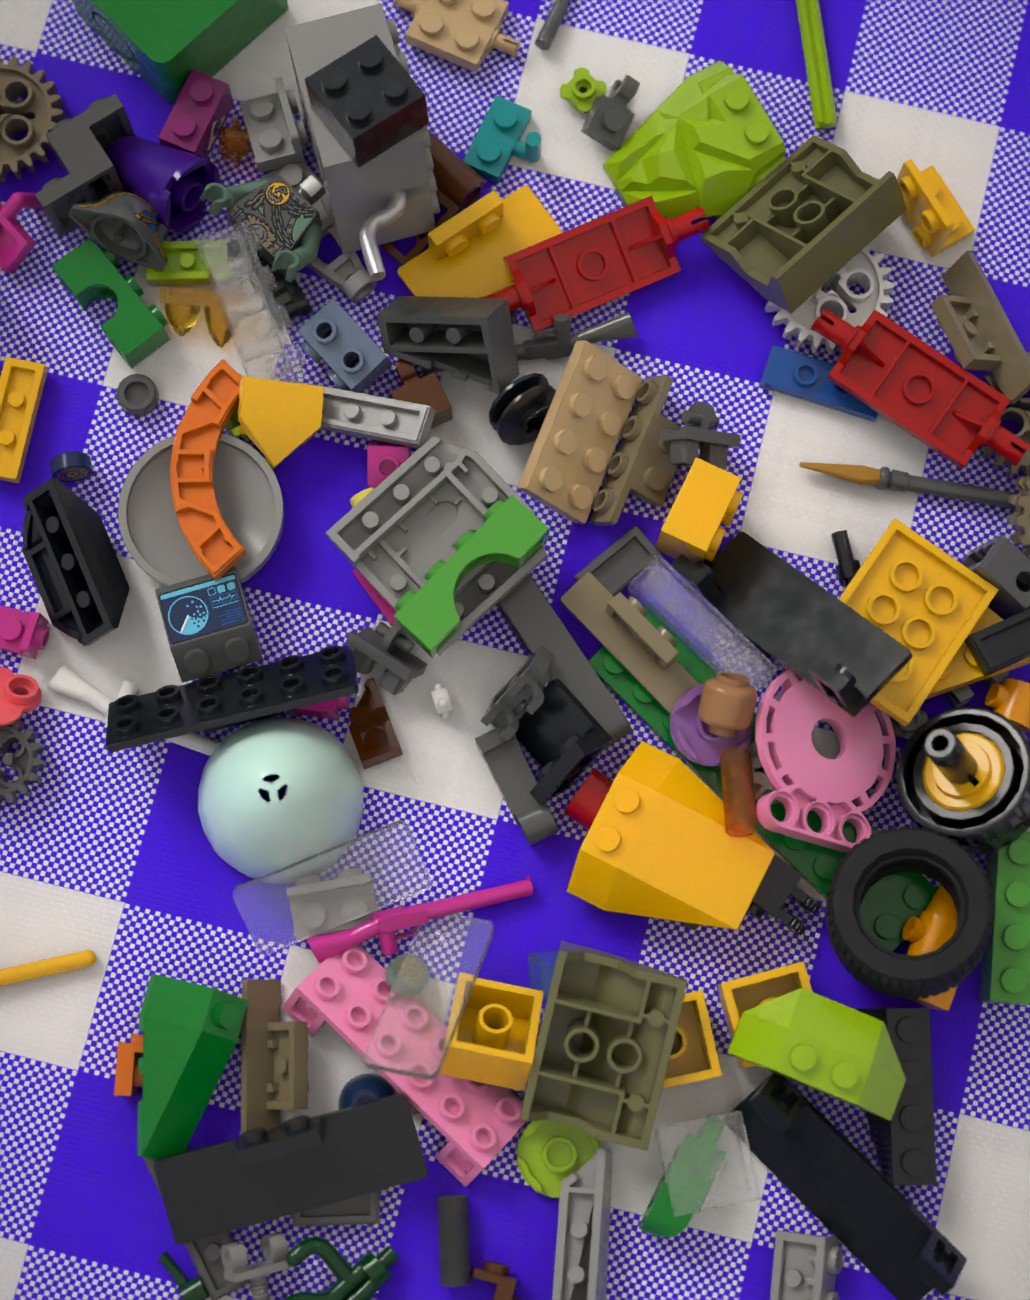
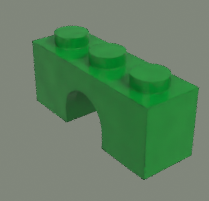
M90 237L53 264L52 267L59 280L83 309L102 298H110L118 302L117 311L108 321L101 325V328L109 342L132 369L170 340L164 329L169 323L154 304L148 308L140 299L144 292L130 274L123 278L116 267L120 263L115 255L103 247L99 248Z

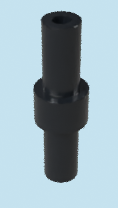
M847 530L832 533L831 538L839 563L835 566L839 583H844L846 588L860 568V562L854 559Z

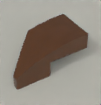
M374 677L367 679L364 685V694L357 707H352L348 715L351 721L349 730L364 769L403 755Z

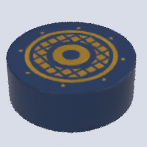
M83 452L62 453L50 461L52 478H57L62 483L82 481L93 474L91 457Z

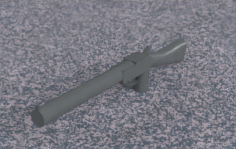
M629 312L572 335L569 315L557 314L553 317L554 328L537 331L533 335L532 340H525L523 344L515 345L517 361L546 358L547 360L570 356L576 341L586 340L593 344L600 341L639 336ZM555 333L553 337L536 339L542 334ZM435 366L431 369L422 367L423 377L428 373L446 371Z

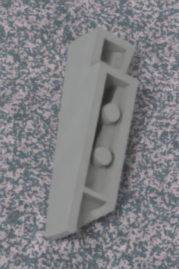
M599 1148L595 1152L596 1155L577 1172L571 1173L561 1182L552 1300H607L612 1151L607 1148Z

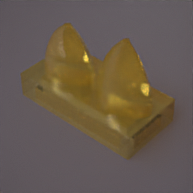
M160 286L159 303H165V313L168 322L179 336H184L191 330L199 317L201 306H205V321L208 331L217 346L223 347L235 332L240 317V309L246 308V292Z

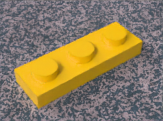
M5 357L0 376V480L20 484L48 372L45 364Z

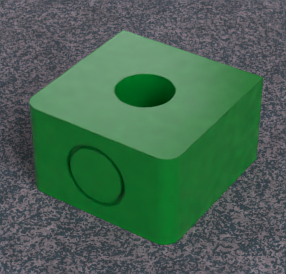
M72 0L77 14L164 101L175 105L192 69L213 77L289 10L287 0Z

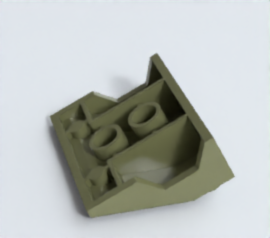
M813 135L711 225L708 231L702 233L700 238L708 248L765 299L792 314L905 212L907 208L894 173L888 171L881 179L872 177L861 171L846 150Z
M561 941L519 1119L524 1121L547 1119L579 1127L597 1139L647 1151L688 980L605 951Z

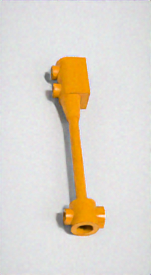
M1012 678L1003 679L1002 684L994 683L986 694L985 704L993 708L992 712L1004 715L1008 720L1013 721L1024 733H1029L1030 683ZM941 884L925 911L921 912L920 917H910L903 928V939L910 942L906 955L918 956L937 950L952 937L957 927L958 913L951 895ZM957 986L949 988V991L939 993V995L934 997L931 995L929 998L907 999L930 1009L949 1011Z

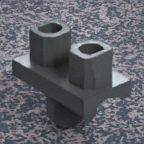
M698 401L693 403L688 411L682 414V422L686 426L681 427L678 431L665 428L659 429L658 441L670 443V464L692 466L695 458H698L699 447L701 460L721 469H727L728 448L740 447L741 435L713 430V428L718 427L719 418L716 416L713 406L705 402Z
M379 622L375 630L367 626L359 633L351 631L345 642L353 647L356 671L358 673H371L376 662L386 668L379 681V685L393 695L403 692L413 678L423 675L428 664L410 653L415 643L406 638L407 634L396 622L391 628L383 622Z

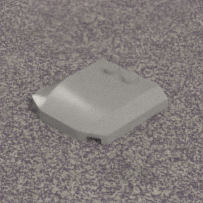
M433 436L325 533L346 560L397 613L395 605L403 595L411 589L416 593L427 582L424 576L437 561L442 559L446 563L456 552L454 549L456 542L468 530L471 529L475 533L486 522L483 516L497 500L500 499L504 503L513 495L533 514L534 511L478 452L466 447L462 449L442 442V439ZM543 545L520 568L506 563H488L473 569L464 577L455 596V608L460 617L462 628L437 653L439 656L547 558Z

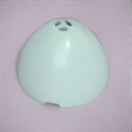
M291 717L265 718L249 723L228 735L206 762L198 788L199 818L204 834L214 851L221 859L240 873L250 878L268 882H295L297 877L317 874L333 865L359 830L363 813V784L358 767L347 748L339 739L321 726ZM270 774L280 776L273 783L263 780L265 776ZM284 785H287V794L282 800H279L277 791ZM259 790L269 791L270 802H266L261 798Z

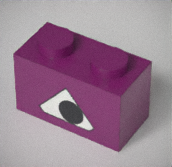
M192 69L158 137L160 144L208 159L234 106L229 84Z

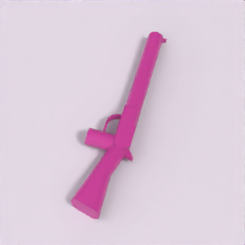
M528 875L526 880L404 908L399 906L382 910L378 913L370 911L372 919L352 929L307 938V941L319 964L326 958L334 957L376 935L379 936L382 954L393 955L398 952L397 939L414 935L418 931L419 925L427 924L430 919L534 895L531 879ZM414 927L409 932L395 935V931Z

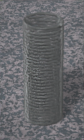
M468 1195L437 1196V1211H440L437 1212V1222L440 1225L438 1226V1239H440L438 1241L440 1253L439 1270H441L440 1286L455 1287L472 1284Z

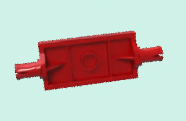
M647 197L503 257L512 280L511 286L479 298H508L510 312L521 308L526 314L533 333L554 325L553 317L557 314H568L571 318L680 272L681 268L675 255V247L678 246V242L700 232L708 231L709 221L705 219L693 225L691 224V221L706 215L701 206H697L695 209L671 219L662 217L657 210L653 197Z
M827 307L822 310L820 317L818 316L813 323L811 330L816 331L841 348L839 352L842 355L828 374V380L959 468L963 469L979 446L982 448L985 445L1010 461L1014 466L1020 462L1025 455L1024 453L1029 449L1030 443L1025 442L1000 425L1002 421L999 417L1011 401L1009 398L877 310H873L862 327L859 325L853 327L829 311Z

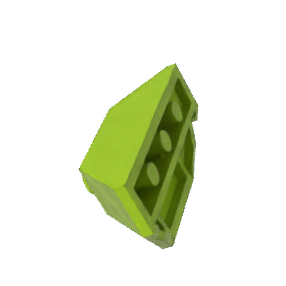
M799 988L742 1012L727 1053L888 1121L892 1119L906 1082L884 1021L804 988Z

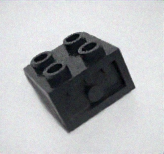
M558 678L552 680L543 690V704L534 714L531 715L526 711L518 720L519 728L515 733L518 741L542 767L537 774L541 780L530 792L540 805L568 790L613 739Z

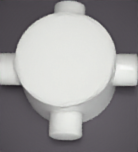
M441 683L434 684V691L430 692L437 715L442 714V718L447 719L451 717L450 711H453L447 687L442 688Z

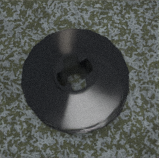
M539 373L524 375L502 390L494 400L489 411V423L497 431L502 442L509 445H522L536 440L556 390L549 385L547 378Z

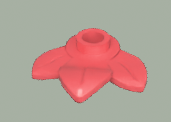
M0 666V726H7L16 722L22 713L36 709L41 703L42 692L34 678L24 674L15 675L10 669Z

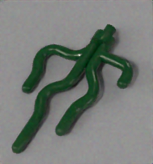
M319 1237L305 1238L288 1251L285 1257L286 1263L291 1267H296L309 1256L318 1255L338 1278V1281L324 1292L294 1293L283 1300H370L392 1278L388 1269L400 1258L390 1246H387L377 1256L369 1251L351 1267L338 1250L326 1239Z

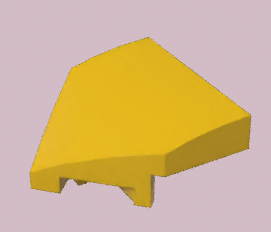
M243 376L240 380L238 421L241 423L239 431L242 435H247L266 456L265 460L272 469L282 463L286 457L301 445L308 442L321 428L324 387Z

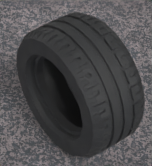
M902 826L900 829L893 827L887 831L884 829L878 834H871L869 838L865 837L861 840V843H857L852 847V851L849 850L845 854L830 880L826 904V921L831 945L836 956L839 957V961L845 966L848 973H852L853 978L861 981V984L865 987L869 986L870 990L878 991L884 996L888 994L892 998L901 997V999L905 1000L907 998L915 1000L949 991V988H954L958 983L963 982L968 975L970 976L986 951L995 915L993 890L990 888L991 883L986 877L985 870L981 869L979 861L974 859V855L971 852L968 853L967 848L963 845L960 846L954 838L951 840L948 835H941L935 830L929 831L928 828L918 829L915 826H912V828ZM898 872L921 873L938 881L951 895L958 913L957 927L952 937L937 950L918 956L896 954L880 946L866 931L860 914V905L868 889L881 878Z

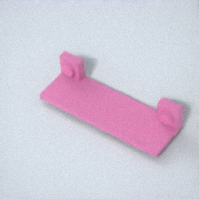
M360 944L334 957L326 958L295 988L282 1009L296 1022H308V1034L311 1037L327 1022L399 1093H405L409 1103L449 1141L435 1158L466 1187L526 1123V1121L519 1119L523 1101L509 1088L441 1075L440 1070L448 1029L416 998L410 999L397 995L386 981V969Z

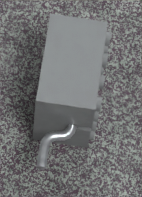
M380 3L284 28L306 125L342 252L346 254L362 249L368 274L372 281L382 280L386 276L378 245L430 232L436 228L434 214L440 213V207L436 195L437 186L433 174L434 163L429 148L431 141L427 125L358 168L311 109L305 78L375 35L380 38L410 75L404 52L400 53L398 46L400 40L394 18L386 20L382 4Z

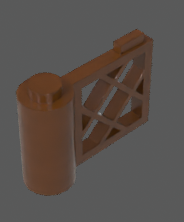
M428 130L431 141L429 148L434 163L433 174L437 186L436 195L438 203L447 210L435 222V227L437 228L472 205L485 189L487 181ZM429 232L423 238L422 234L416 235L417 244L406 256L395 248L394 241L379 246L403 266L427 250L429 247Z

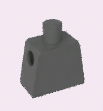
M1000 535L969 551L961 564L999 589L988 605L993 612L1005 620L1030 609V560L1005 536Z

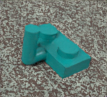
M496 95L463 161L480 176L499 184L513 155L530 163L538 162L541 157V135L534 131L529 132L526 135L525 143L520 141L532 118V110Z

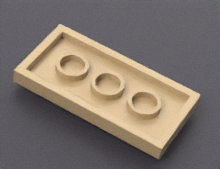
M576 341L517 489L575 524H585L643 378L588 341Z

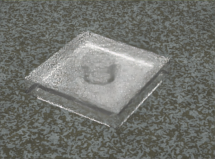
M742 1111L655 1128L673 1217L761 1199Z

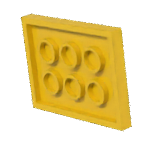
M896 518L889 524L838 599L910 650L912 659L870 701V703L900 724L907 726L999 589Z

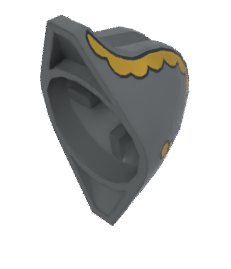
M116 192L101 201L74 204L68 216L106 250L125 260L155 270L163 271L168 259L161 243L167 235L168 229L164 224L159 223L158 215L149 202L142 197L129 192Z

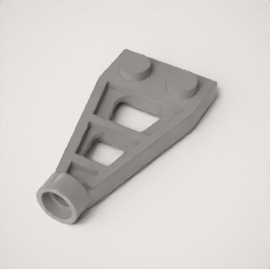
M305 162L286 164L281 168L271 170L261 178L270 180L275 176H281L294 189L308 175H312L321 183ZM325 193L313 205L320 215L323 232L322 238L327 234L332 235L341 248ZM356 251L346 254L342 252L330 264L324 263L317 257L315 261L306 266L343 291L353 303L366 298L377 284V281L370 280L368 271L363 267Z

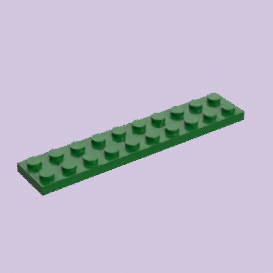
M644 606L648 612L645 618L656 629L662 626L674 637L677 642L674 648L679 652L676 661L699 684H704L706 680L716 677L695 654ZM602 647L588 661L601 681L793 869L802 874L803 878L827 901L830 880L834 875L836 867H839V862L845 857L847 852L829 849L764 828L756 816L758 801L746 793L738 777V764L741 755L736 760L723 766H702L687 760L676 749L670 735V715ZM755 712L749 745L755 741ZM761 767L758 770H754V772H761L762 774H766L763 767ZM771 804L772 816L782 822L785 818L783 804ZM810 810L807 815L808 826L812 831L818 833L821 828L820 817L816 812ZM846 821L843 825L844 837L847 841L854 843L857 837L856 829L852 823ZM871 826V834H878L879 832ZM898 872L881 878L868 889L860 905V914L866 931L880 946L893 952L904 940L902 933L907 920L912 916L920 917L921 912L925 911L937 888L921 873Z

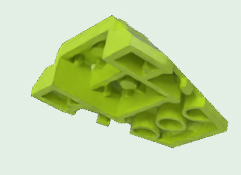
M718 61L687 77L621 145L620 149H617L603 164V169L625 206L652 196L657 210L662 217L671 219L695 209L697 206H701L706 215L700 218L714 216L715 220H718L786 160V147L744 76L734 74L728 65Z

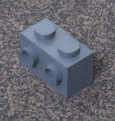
M334 298L298 330V333L306 340L301 345L302 349L316 364L323 359L333 369L327 376L339 389L348 390L350 388L353 392L362 393L393 364L387 355Z

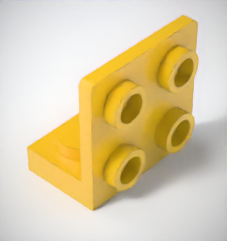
M912 159L903 163L897 177V182L907 210L900 216H905L912 226V235L917 245L922 249L926 248L933 258L972 236L975 228L935 167L932 165L920 172Z

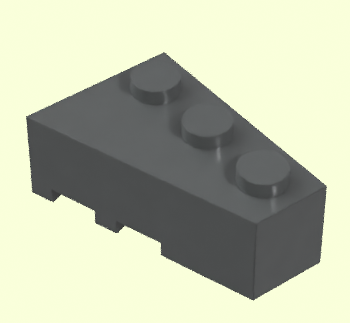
M398 296L377 314L383 350L386 354L431 369L433 366L454 373L453 378L463 382L471 379L489 386L488 391L500 394L502 390L520 375L508 298Z

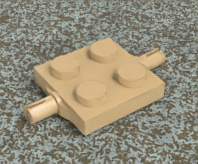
M394 0L395 7L414 14V19L405 34V43L475 73L479 69L484 57L494 48L513 57L517 55L521 41L500 33V26L509 9V2L505 0Z

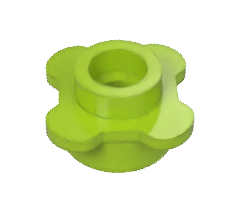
M577 68L574 71V77L569 83L561 85L560 96L562 99L568 100L574 109L581 113H588L596 97L606 94L607 87L603 81H597L591 77L588 69ZM580 88H586L587 92L581 93L579 90Z

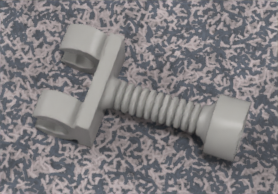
M276 1232L262 1236L261 1249L265 1261L248 1265V1256L244 1244L238 1245L236 1242L222 1246L221 1259L225 1269L224 1279L234 1283L249 1279L250 1285H252L250 1287L252 1289V1298H254L252 1300H269V1292H267L269 1290L267 1287L268 1283H266L267 1274L290 1269L285 1258L288 1253V1247L284 1234L277 1235Z

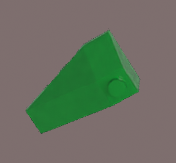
M151 974L139 1015V1031L143 1032V1057L138 1058V1072L143 1073V1098L138 1102L137 1156L156 1161L160 1158L185 1152L237 1043L249 1000L215 988Z

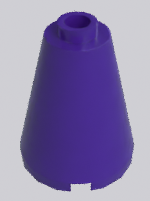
M125 135L117 139L109 149V159L114 165L119 178L134 194L149 202L158 215L159 221L167 229H171L176 233H183L191 230L204 219L207 212L202 209L207 200H200L207 184L213 182L220 184L219 169L210 160L132 135Z

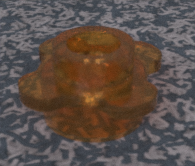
M239 119L233 120L232 127H221L219 132V146L222 158L224 160L233 159L234 166H240L241 158L248 154L250 149L248 132L241 130Z

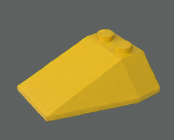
M642 741L618 772L579 849L567 892L608 912L738 930L775 856V852L680 759Z

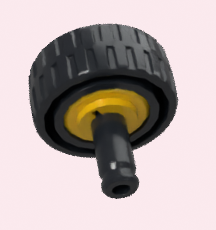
M961 707L932 717L921 725L908 739L898 761V769L896 771L897 793L902 801V807L918 829L928 828L929 831L935 830L941 835H948L951 840L954 838L960 846L966 847L968 853L979 854L1001 849L1017 840L1029 829L1030 740L1013 721L1008 720L998 712H992L986 708Z

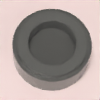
M133 374L124 378L118 385L117 400L127 414L142 417L150 414L156 408L159 401V392L149 377L142 374Z

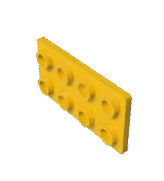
M528 185L522 186L502 200L493 190L429 232V248L398 268V276L413 296L484 297L511 286L512 280L503 257L563 232Z

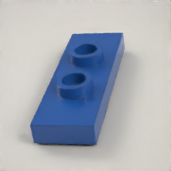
M772 345L759 386L875 422L878 415L876 411L827 379L828 374L835 366L834 364Z

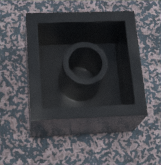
M377 35L305 78L311 109L358 168L429 124L424 92Z

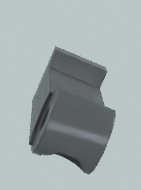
M499 726L475 738L476 746L517 826H520L527 842L532 846L559 831L547 803L545 802L540 805L530 794L537 785V782L516 739V735L514 734L506 742L500 737L502 728Z

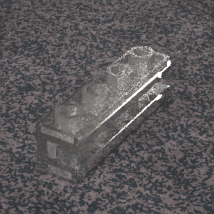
M659 554L629 583L627 593L645 606L715 675L717 672L722 671L744 675L750 678L749 684L758 693L778 671L779 668Z

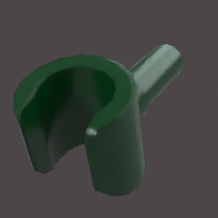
M167 1252L158 1258L174 1278L182 1300H205L210 1297L200 1275L188 1281L185 1273L182 1272Z

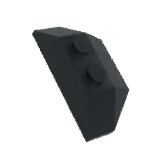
M50 478L23 498V508L26 510L23 523V554L52 625L66 635L77 639L80 644L90 646L118 628L130 587L100 514L57 478Z

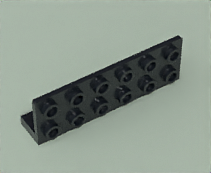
M743 531L739 532L708 565L701 560L695 564L683 554L670 565L691 595L853 718L912 659V654L908 648Z
M773 1072L724 1117V1124L838 1237L898 1300H920L933 1289L943 1296L954 1288L967 1258L786 1077Z

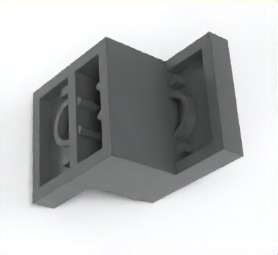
M116 94L108 98L95 100L88 106L86 111L72 119L61 120L53 127L52 131L45 134L67 176L50 180L35 195L59 237L79 226L68 216L74 204L94 203L101 201L112 193L125 192L115 167L108 157V153L114 141L125 135L135 136L124 106Z

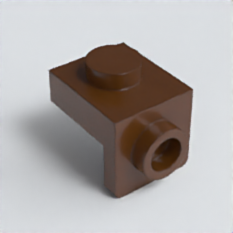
M485 1260L484 1267L474 1266L472 1277L496 1284L493 1300L521 1299L520 1297L513 1296L517 1276L509 1274L510 1266L491 1260Z

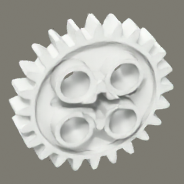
M873 241L792 314L770 301L767 302L765 311L777 312L772 325H786L782 336L784 339L795 333L798 335L796 347L799 348L807 340L811 342L812 353L817 351L820 344H825L828 355H832L836 345L816 331L811 330L813 323L818 316L820 317V313L825 307L853 327L857 325L862 327L874 309L884 316H888L883 309H890L893 303V299L886 295L892 292L894 283L883 280L889 277L892 270L891 267L879 268L885 255L883 253L873 256L870 254L874 244ZM851 283L859 284L864 288L865 294H853L847 285ZM829 286H831L832 288H834L835 291L830 290L827 293H825L821 289H827ZM847 308L854 309L855 313H850Z

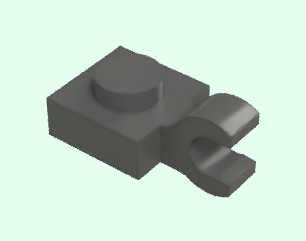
M628 74L625 75L623 82L617 79L610 90L609 97L604 94L596 97L581 132L612 152L620 149L635 115L627 110L626 106L635 96L640 82Z

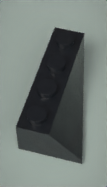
M930 1008L855 1009L884 1021L906 1078L891 1121L866 1111L870 1126L869 1130L881 1173L893 1185H937Z

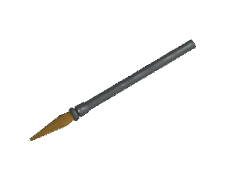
M800 462L799 464L800 467L861 485L877 486V489L881 491L886 490L888 487V490L911 491L1014 509V506L1008 503L1009 496L1018 494L909 475L907 472L894 469L890 472L888 467H881L879 470L863 465Z

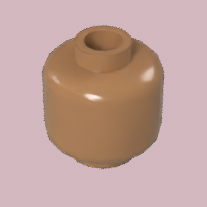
M722 671L717 672L716 677L704 682L698 715L700 720L710 725L709 731L723 737H734L735 731H742L751 726L757 701V691L749 684L750 678L741 674Z

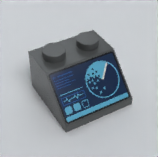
M236 566L226 572L217 582L210 574L155 589L170 650L182 683L263 660L259 636Z

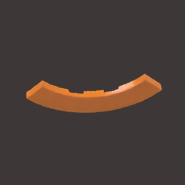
M224 359L207 374L192 395L191 403L185 412L183 420L179 422L170 463L171 492L180 527L191 550L203 568L216 582L247 554L245 548L237 541L225 524L219 511L214 489V463L218 444L225 426L239 406L240 380L242 379V376Z

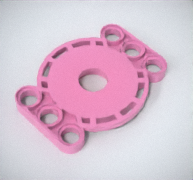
M780 662L786 671L782 672L769 684L760 700L755 719V741L759 759L769 781L776 789V791L763 795L758 800L756 816L759 823L769 831L840 852L852 851L854 845L861 843V840L865 837L869 838L871 835L869 821L861 812L871 808L880 799L892 779L896 761V739L889 715L870 702L853 718ZM782 685L781 691L774 697L779 686ZM819 720L828 723L837 735L839 751L836 759H826L814 748L812 730ZM884 746H885V761H884V765H883V769H882L881 766H882V761H883V757H884ZM875 781H879L873 793L868 797L866 791ZM774 799L780 801L785 808V818L782 822L772 816L770 806ZM810 810L816 812L820 817L821 828L818 833L812 831L808 826L807 815ZM846 821L852 823L856 829L857 837L854 843L847 841L844 837L843 825Z

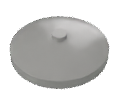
M222 433L215 456L214 489L219 511L225 524L247 553L233 566H236L242 584L263 568L280 541L284 525V499L276 475L264 457L244 441ZM175 435L154 445L133 465L124 481L118 504L119 528L127 550L147 575L164 586L209 574L191 550L174 509L170 485V463Z

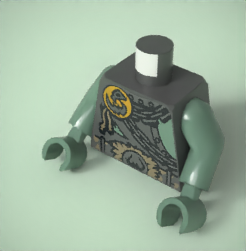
M308 175L295 189L281 176H275L270 180L261 179L224 187L215 182L206 185L200 200L209 199L213 201L209 212L216 216L220 214L223 207L228 208L225 212L230 227L272 265V272L277 270L282 276H285L286 281L292 282L297 271L316 260L323 232L319 212L313 205L326 191L321 183L312 175Z

